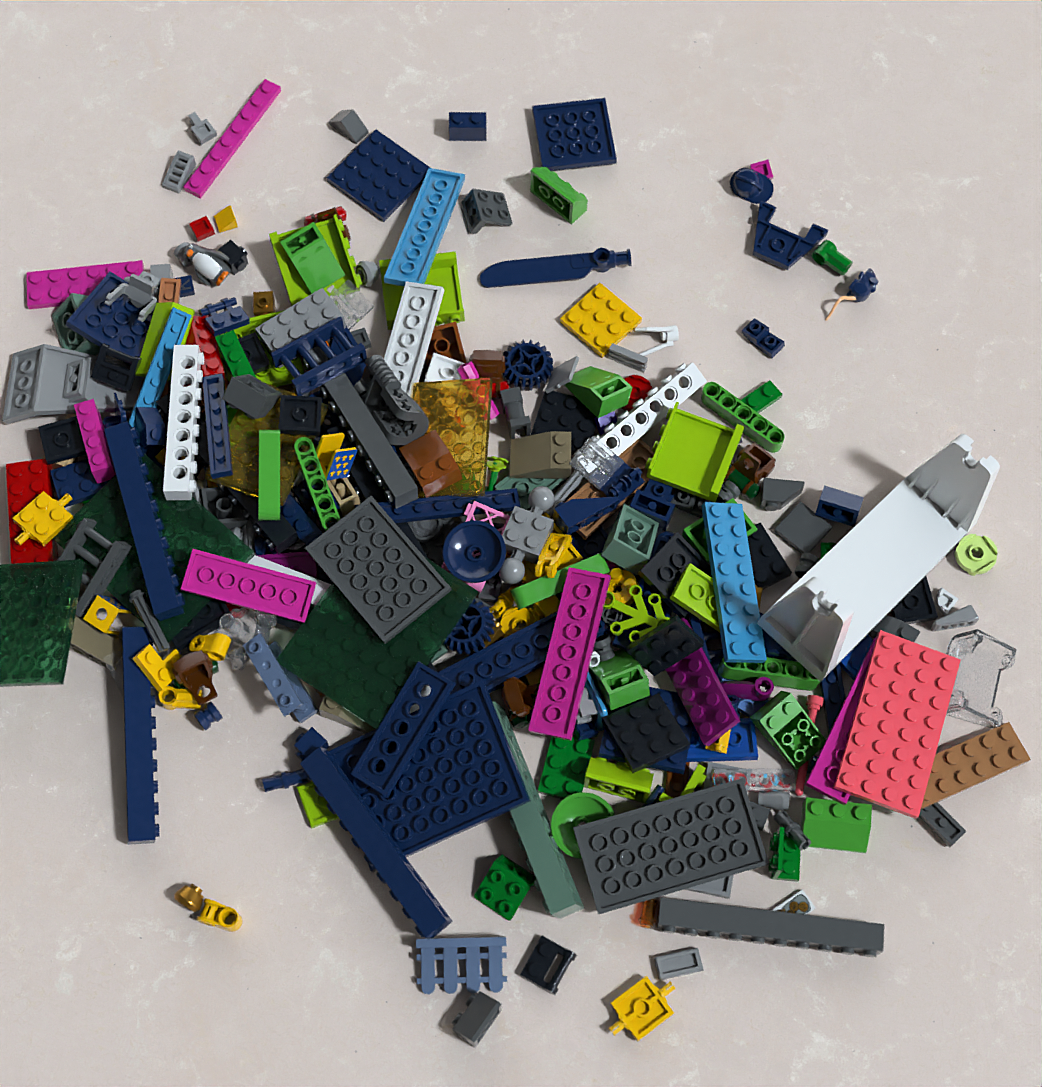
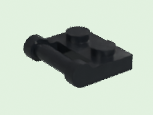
M103 343L91 377L129 392L131 391L142 358L138 356L132 357ZM109 355L131 364L130 369L106 361L105 358Z
M542 935L520 976L550 994L556 995L561 979L571 961H574L577 955ZM557 954L563 956V959L548 983L544 981V978Z

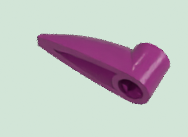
M760 677L756 681L720 682L727 695H736L739 698L753 701L768 700L774 689L772 680L767 677ZM761 686L765 687L766 692H762L759 688Z

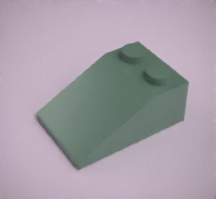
M623 504L604 544L601 556L621 566L626 571L638 575L637 573L650 560L659 523Z

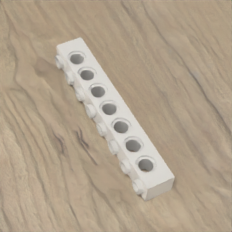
M174 345L163 493L166 500H192V492L196 491V482L193 480V474L197 473V462L194 461L195 455H198L196 437H199L200 429L199 424H197V418L201 417L198 400H202V390L199 388V383L203 382V371L200 369L201 365H204V353L200 352L199 345ZM183 456L186 457V458L183 459V460H178L180 457H183ZM185 475L183 478L177 479L178 476Z
M683 363L678 366L673 376L668 375L661 381L662 385L660 387H654L646 393L648 397L644 400L641 398L632 405L633 409L630 412H623L618 416V422L615 424L612 422L603 429L604 433L601 436H594L589 440V446L586 448L582 447L574 453L575 457L571 462L576 469L580 468L586 473L584 480L588 479L590 475L616 454L619 456L667 415L669 408H674L676 402L681 404L707 382L694 363L687 365ZM679 379L683 382V388L679 386ZM665 391L669 394L668 400L664 396ZM650 403H653L655 406L654 412L650 409ZM636 414L641 419L640 424L635 420ZM621 427L626 429L625 436L621 433ZM607 439H610L612 442L611 448L606 445ZM592 451H595L597 454L596 461L591 456Z

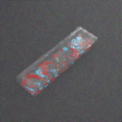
M794 769L711 770L712 787L743 778L747 792L778 790L793 792L796 790Z

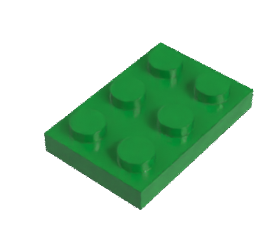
M576 735L572 736L571 741L552 737L538 793L565 799L572 794L582 792L595 740L584 739L578 741Z

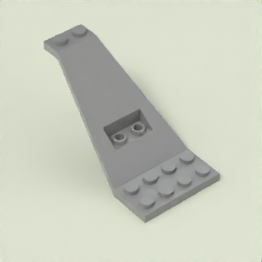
M47 344L13 353L2 421L6 424H11L39 415L76 414L74 404L94 399L100 412H115L114 393L117 394L118 400H122L123 410L133 411L145 377L135 376L131 391L127 392L91 377L98 356ZM105 358L106 361L130 369V366L124 362Z

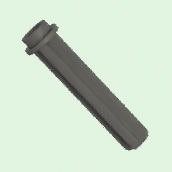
M141 590L132 592L129 595V601L134 604L157 651L161 653L167 651L170 646L145 599L146 594Z

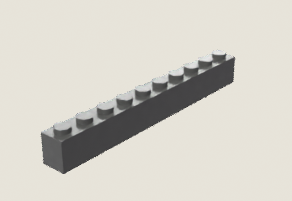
M319 346L308 350L318 365L329 360ZM302 359L304 368L309 371L312 370L306 361ZM343 373L319 386L322 397L324 399L327 398L329 401L328 404L332 413L336 412L338 415L337 418L340 426L346 428L350 442L356 444L358 455L366 460L365 464L368 471L374 473L377 485L384 489L387 501L389 503L392 502L397 509L417 500L418 487L346 374Z
M660 898L657 928H661L664 933H675V930L684 931V934L689 936H697L698 933L706 934V937L719 939L720 936H728L731 941H742V938L751 939V943L764 944L765 941L773 942V945L786 947L787 944H795L798 949H809V946L818 947V951L832 952V949L841 950L840 953L853 955L854 952H862L865 957H877V954L883 952L884 924L669 898Z

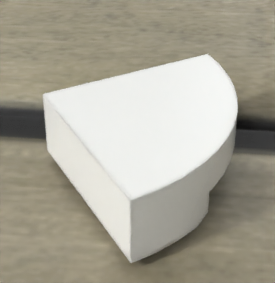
M941 587L936 600L937 606L944 616L948 615L958 601V598Z

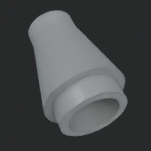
M785 790L759 792V805L783 811V809L789 810L790 792H785Z

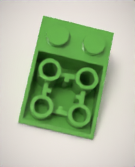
M314 222L280 242L311 294L321 288L324 289L345 276L344 271Z
M592 366L574 373L572 380L564 384L597 418L628 405L633 388L620 375Z
M622 649L615 651L613 658L601 661L595 667H589V672L610 710L650 696L649 679L644 670L627 651Z
M780 691L750 717L761 734L795 770H798L815 755L826 741L794 696L789 692Z

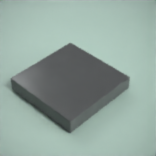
M800 502L775 528L774 532L803 554L810 553L828 534L832 526L820 516L815 515V512L804 503Z

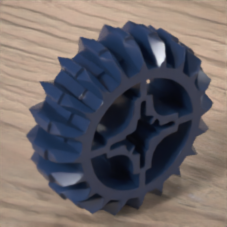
M531 339L529 343H525L522 340L521 344H518L515 341L514 347L509 345L507 351L503 352L506 366L503 377L507 379L508 384L514 383V387L521 386L522 390L525 387H529L531 391L533 386L539 389L540 383L545 385L547 379H550L551 372L553 371V359L551 358L550 351H546L545 345L540 347L539 341L536 344H533ZM519 357V361L511 366L512 362ZM542 364V368L537 373H535V369L538 368V365Z
M464 598L463 603L460 604L456 600V606L448 605L450 610L448 612L443 611L445 618H439V622L442 624L438 626V630L441 632L439 636L444 640L445 646L449 647L453 652L457 650L458 654H462L465 650L466 654L470 655L471 649L478 653L477 647L485 648L484 642H491V638L488 635H493L495 632L492 629L495 627L494 616L490 613L489 607L484 606L481 601L477 603L472 598L468 602ZM473 613L477 614L478 616H467L466 614ZM465 620H466V622H467L468 625H469V626L467 627L469 632H467V630H466V628H465V626H466ZM466 636L468 639H457L455 637Z

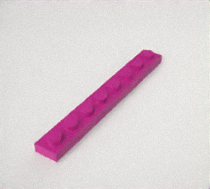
M264 79L185 184L184 190L200 199L279 95L281 92L279 85Z

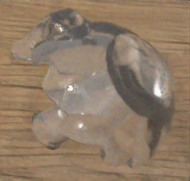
M241 607L240 609L234 608L230 611L231 614H225L221 617L219 621L220 627L213 634L221 633L231 639L225 658L231 662L234 670H243L247 662L251 661L242 645L259 633L262 634L268 644L271 629L277 625L276 616Z

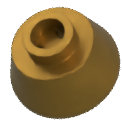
M191 884L190 887L185 885L175 892V900L193 912L200 911L204 898L201 895L203 890L194 884Z

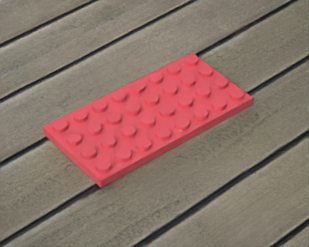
M882 630L878 632L833 786L834 789L915 819L919 817L961 659Z

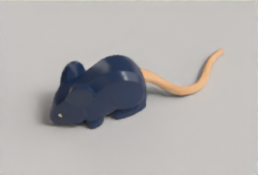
M871 268L865 274L861 272L858 276L859 279H855L849 286L850 291L846 294L847 296H841L836 301L825 319L826 321L843 299L862 302L869 297L870 293L876 291L878 279Z

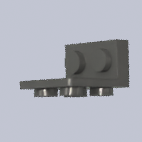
M472 188L461 201L470 233L477 234L486 223L511 226L513 224L503 193Z

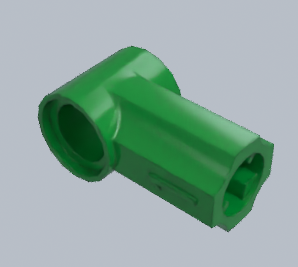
M824 240L812 253V258L819 265L826 264L841 276L847 273L853 263L838 252L835 244L829 240Z

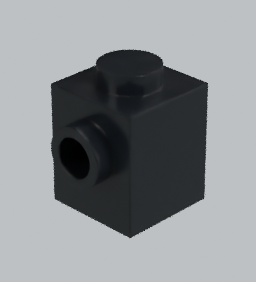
M231 239L218 249V251L228 256L229 261H223L232 270L231 273L233 275L244 270L247 266L248 254L242 246L238 247Z

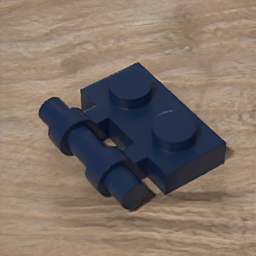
M235 297L221 299L219 303L213 305L210 303L205 305V308L198 310L201 317L208 315L205 318V325L214 337L250 324V318L241 306L232 307L237 305ZM224 310V312L216 313L217 311Z

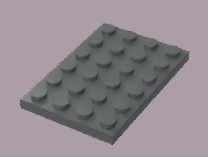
M372 496L305 547L310 556L384 644L451 591V587Z

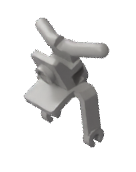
M142 271L139 276L131 274L130 277H125L124 280L129 284L122 283L112 293H109L106 296L107 301H105V304L110 306L119 296L126 294L135 307L141 308L143 305L146 306L140 311V317H138L139 321L144 322L146 317L155 309L157 299L154 297V294L159 297L160 288H158L160 279Z

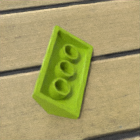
M175 302L156 303L140 355L142 361L136 376L146 377L171 309L174 307L192 315L181 345L186 344L195 313L194 309ZM172 369L167 379L168 382H171Z

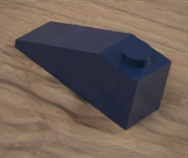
M618 497L571 499L566 503L561 502L555 506L552 519L563 534L571 535L616 510L619 499Z

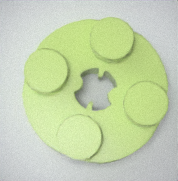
M969 534L963 537L954 552L958 565L972 576L990 571L997 561L998 554L997 547L990 538L984 535L983 537L977 536L976 534ZM971 551H979L981 553L979 557L981 558L973 557Z

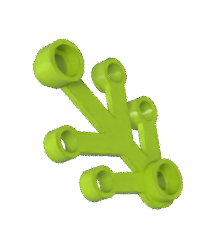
M632 585L629 589L630 596L634 598L637 609L617 601L614 594L610 591H607L606 599H611V603L604 604L603 608H613L633 617L611 624L610 630L615 636L621 635L623 630L644 623L652 626L640 632L637 630L632 631L629 634L631 643L634 642L632 640L633 635L637 634L642 637L670 619L665 617L661 607V597L656 593L648 597L649 605L654 608L656 618L648 615L642 598V589L639 585ZM634 589L640 590L637 595L632 594V591ZM654 597L659 599L655 604L651 602V599ZM614 626L621 627L618 632L613 631Z

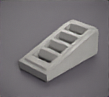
M178 150L162 183V187L180 193L196 166L194 156ZM174 180L178 182V184L172 183L170 181Z
M968 605L935 620L930 629L934 632L972 626L979 620V617L972 605Z

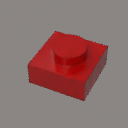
M207 216L189 223L198 242L215 235V231Z

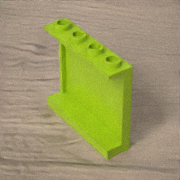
M335 214L332 219L315 223L345 273L344 277L325 287V292L331 300L360 292L362 281L360 275L355 274L353 268L356 267L354 257L350 256L348 249H350L348 238H344L342 231H344L342 220H338ZM304 227L277 234V232L269 234L291 306L311 295V292L280 242Z
M456 251L437 253L424 283L444 288L435 326L455 321L456 323L465 321ZM391 259L379 260L388 330L393 329L404 286L384 283V276Z
M676 402L674 408H669L666 416V419H668L667 425L663 424L659 432V435L662 436L660 442L655 441L652 452L655 454L653 458L649 457L645 469H648L647 478L716 502L741 439L744 426L737 424L735 429L680 410L678 409L679 402Z

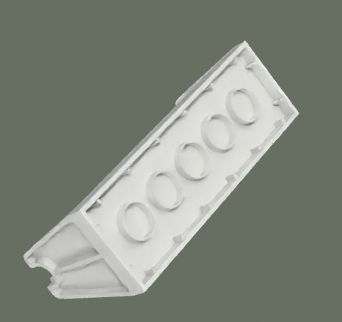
M960 434L915 468L766 611L757 622L762 629L820 682L977 523L1000 465L991 455L987 459L983 457L979 461L975 460L970 454L972 451L971 445L974 441L969 436Z

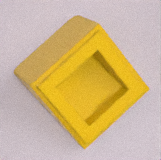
M231 205L214 216L220 233L238 227Z

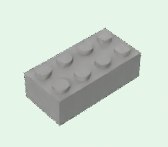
M321 288L256 327L255 330L260 342L271 356V353L276 349L297 340L340 316L343 319L344 329L347 327L343 314L325 290Z

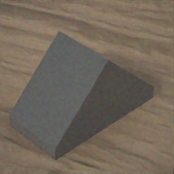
M354 109L341 110L329 121L332 127L355 144L369 133Z

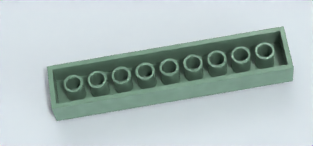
M493 701L494 708L531 799L530 802L510 810L512 815L510 822L515 831L518 830L520 835L518 843L522 851L527 853V866L531 872L534 871L537 878L534 880L538 892H542L545 900L542 903L545 911L561 919L584 909V905L563 853L552 836L551 823L505 709Z

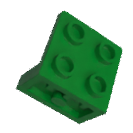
M779 827L777 832L773 833V838H770L769 849L773 851L772 859H769L768 871L772 873V879L798 882L800 878L801 850L791 838H787L784 835V827Z
M502 854L493 862L474 897L510 921L527 893L535 886L534 880L537 878Z

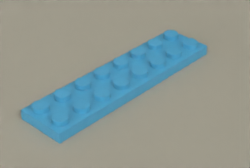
M433 168L428 169L385 273L384 283L404 287L406 281L420 284L425 283L464 184L465 174Z
M704 502L701 506L724 661L764 663L767 658L762 628L757 624L760 619L743 506L742 504Z

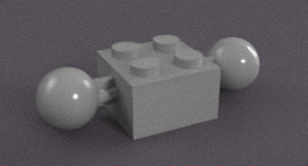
M538 486L534 488L528 497L531 510L528 511L515 506L502 537L506 545V554L511 555V557L505 559L498 574L501 580L507 584H516L523 579L525 575L523 560L537 564L538 557L553 531L554 520L542 516V513L549 511L555 502L554 494L548 487Z

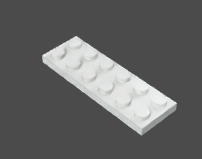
M406 281L384 360L400 381L401 389L414 400L443 298L444 288Z

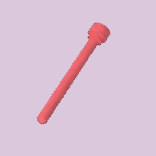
M807 695L806 706L807 710H809L808 716L815 724L817 712L823 707L824 698L817 695ZM809 760L798 769L795 794L797 796L803 794Z

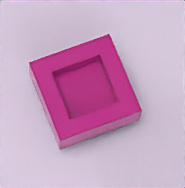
M768 159L750 164L751 169L767 176L770 180L773 179Z

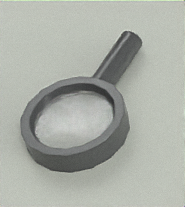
M442 518L408 522L419 542L434 541L443 530Z

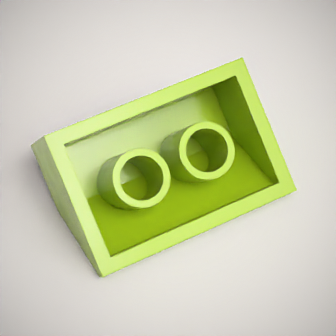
M595 757L590 758L585 775L584 788L645 803L649 797L654 774L650 773V770L646 768L632 773L626 763L617 762L614 764L608 762L605 758Z

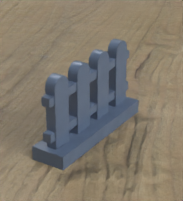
M506 937L416 939V948H421V954H417V960H421V978H417V984H421V989L425 994L433 993L435 984L444 983V990L449 994L456 992L458 983H467V990L470 993H476L480 989V983L489 982V988L492 992H500L503 982H507V976H502V958H507V952H502V946H506ZM457 947H466V953L457 954ZM480 947H488L489 953H480ZM435 948H443L444 954H435ZM457 959H466V977H458ZM480 959H489V976L480 977ZM435 960H444V978H435Z

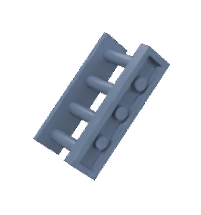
M259 633L242 645L283 716L293 712L298 721L303 723L319 711L277 641L268 646L262 634Z

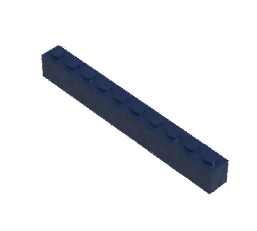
M128 421L105 428L104 431L154 615L159 621L183 614L185 600L182 593L178 592L177 586H180L177 574H174L172 570L175 564L172 556L168 555L167 552L170 546L166 536L163 537L162 534L164 524L162 519L157 516L159 506L156 499L153 500L151 494L154 493V488L146 476L149 475V470L141 458L144 457V452L136 440L139 439L136 427L132 428Z
M122 627L128 845L155 843V837L160 835L159 824H155V815H159V803L154 802V794L158 793V780H154L153 772H157V759H153V751L157 750L156 738H152V729H156V717L151 715V708H155V695H151V687L154 686L132 659L146 645L151 644L153 646V641L146 627Z
M319 746L300 763L304 769L302 771L304 776L314 782L316 785L314 787L315 791L319 796L327 800L328 804L326 805L328 809L340 818V826L346 832L349 831L353 836L351 838L353 844L358 849L361 848L365 853L364 859L370 866L376 868L378 871L376 875L379 880L389 886L391 889L389 893L392 898L402 904V911L408 919L412 918L415 922V929L421 937L425 936V938L433 939L453 922L330 752Z

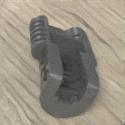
M381 355L367 358L364 361L366 366L362 378L354 385V388L388 442L392 445H406L424 436L429 427V420L421 407L401 389L400 381Z

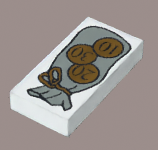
M801 890L771 911L807 915L815 909V906L806 893Z

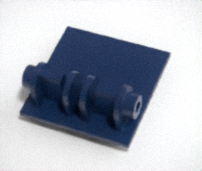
M114 393L116 416H106L103 419L104 429L127 421L122 400H118L116 393Z
M617 454L588 477L607 497H618V504L645 482L641 478V469L638 467L631 469Z

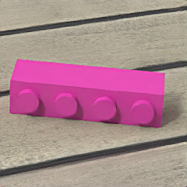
M94 399L74 404L91 472L97 484L117 478L100 411Z

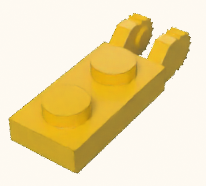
M550 534L538 557L535 576L542 577L545 566H548V578L555 577L557 567L560 566L572 542L571 535Z

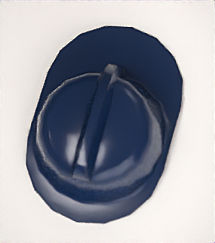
M739 169L732 175L730 180L732 192L751 203L760 204L761 201L767 202L772 197L774 191L771 180L753 169Z

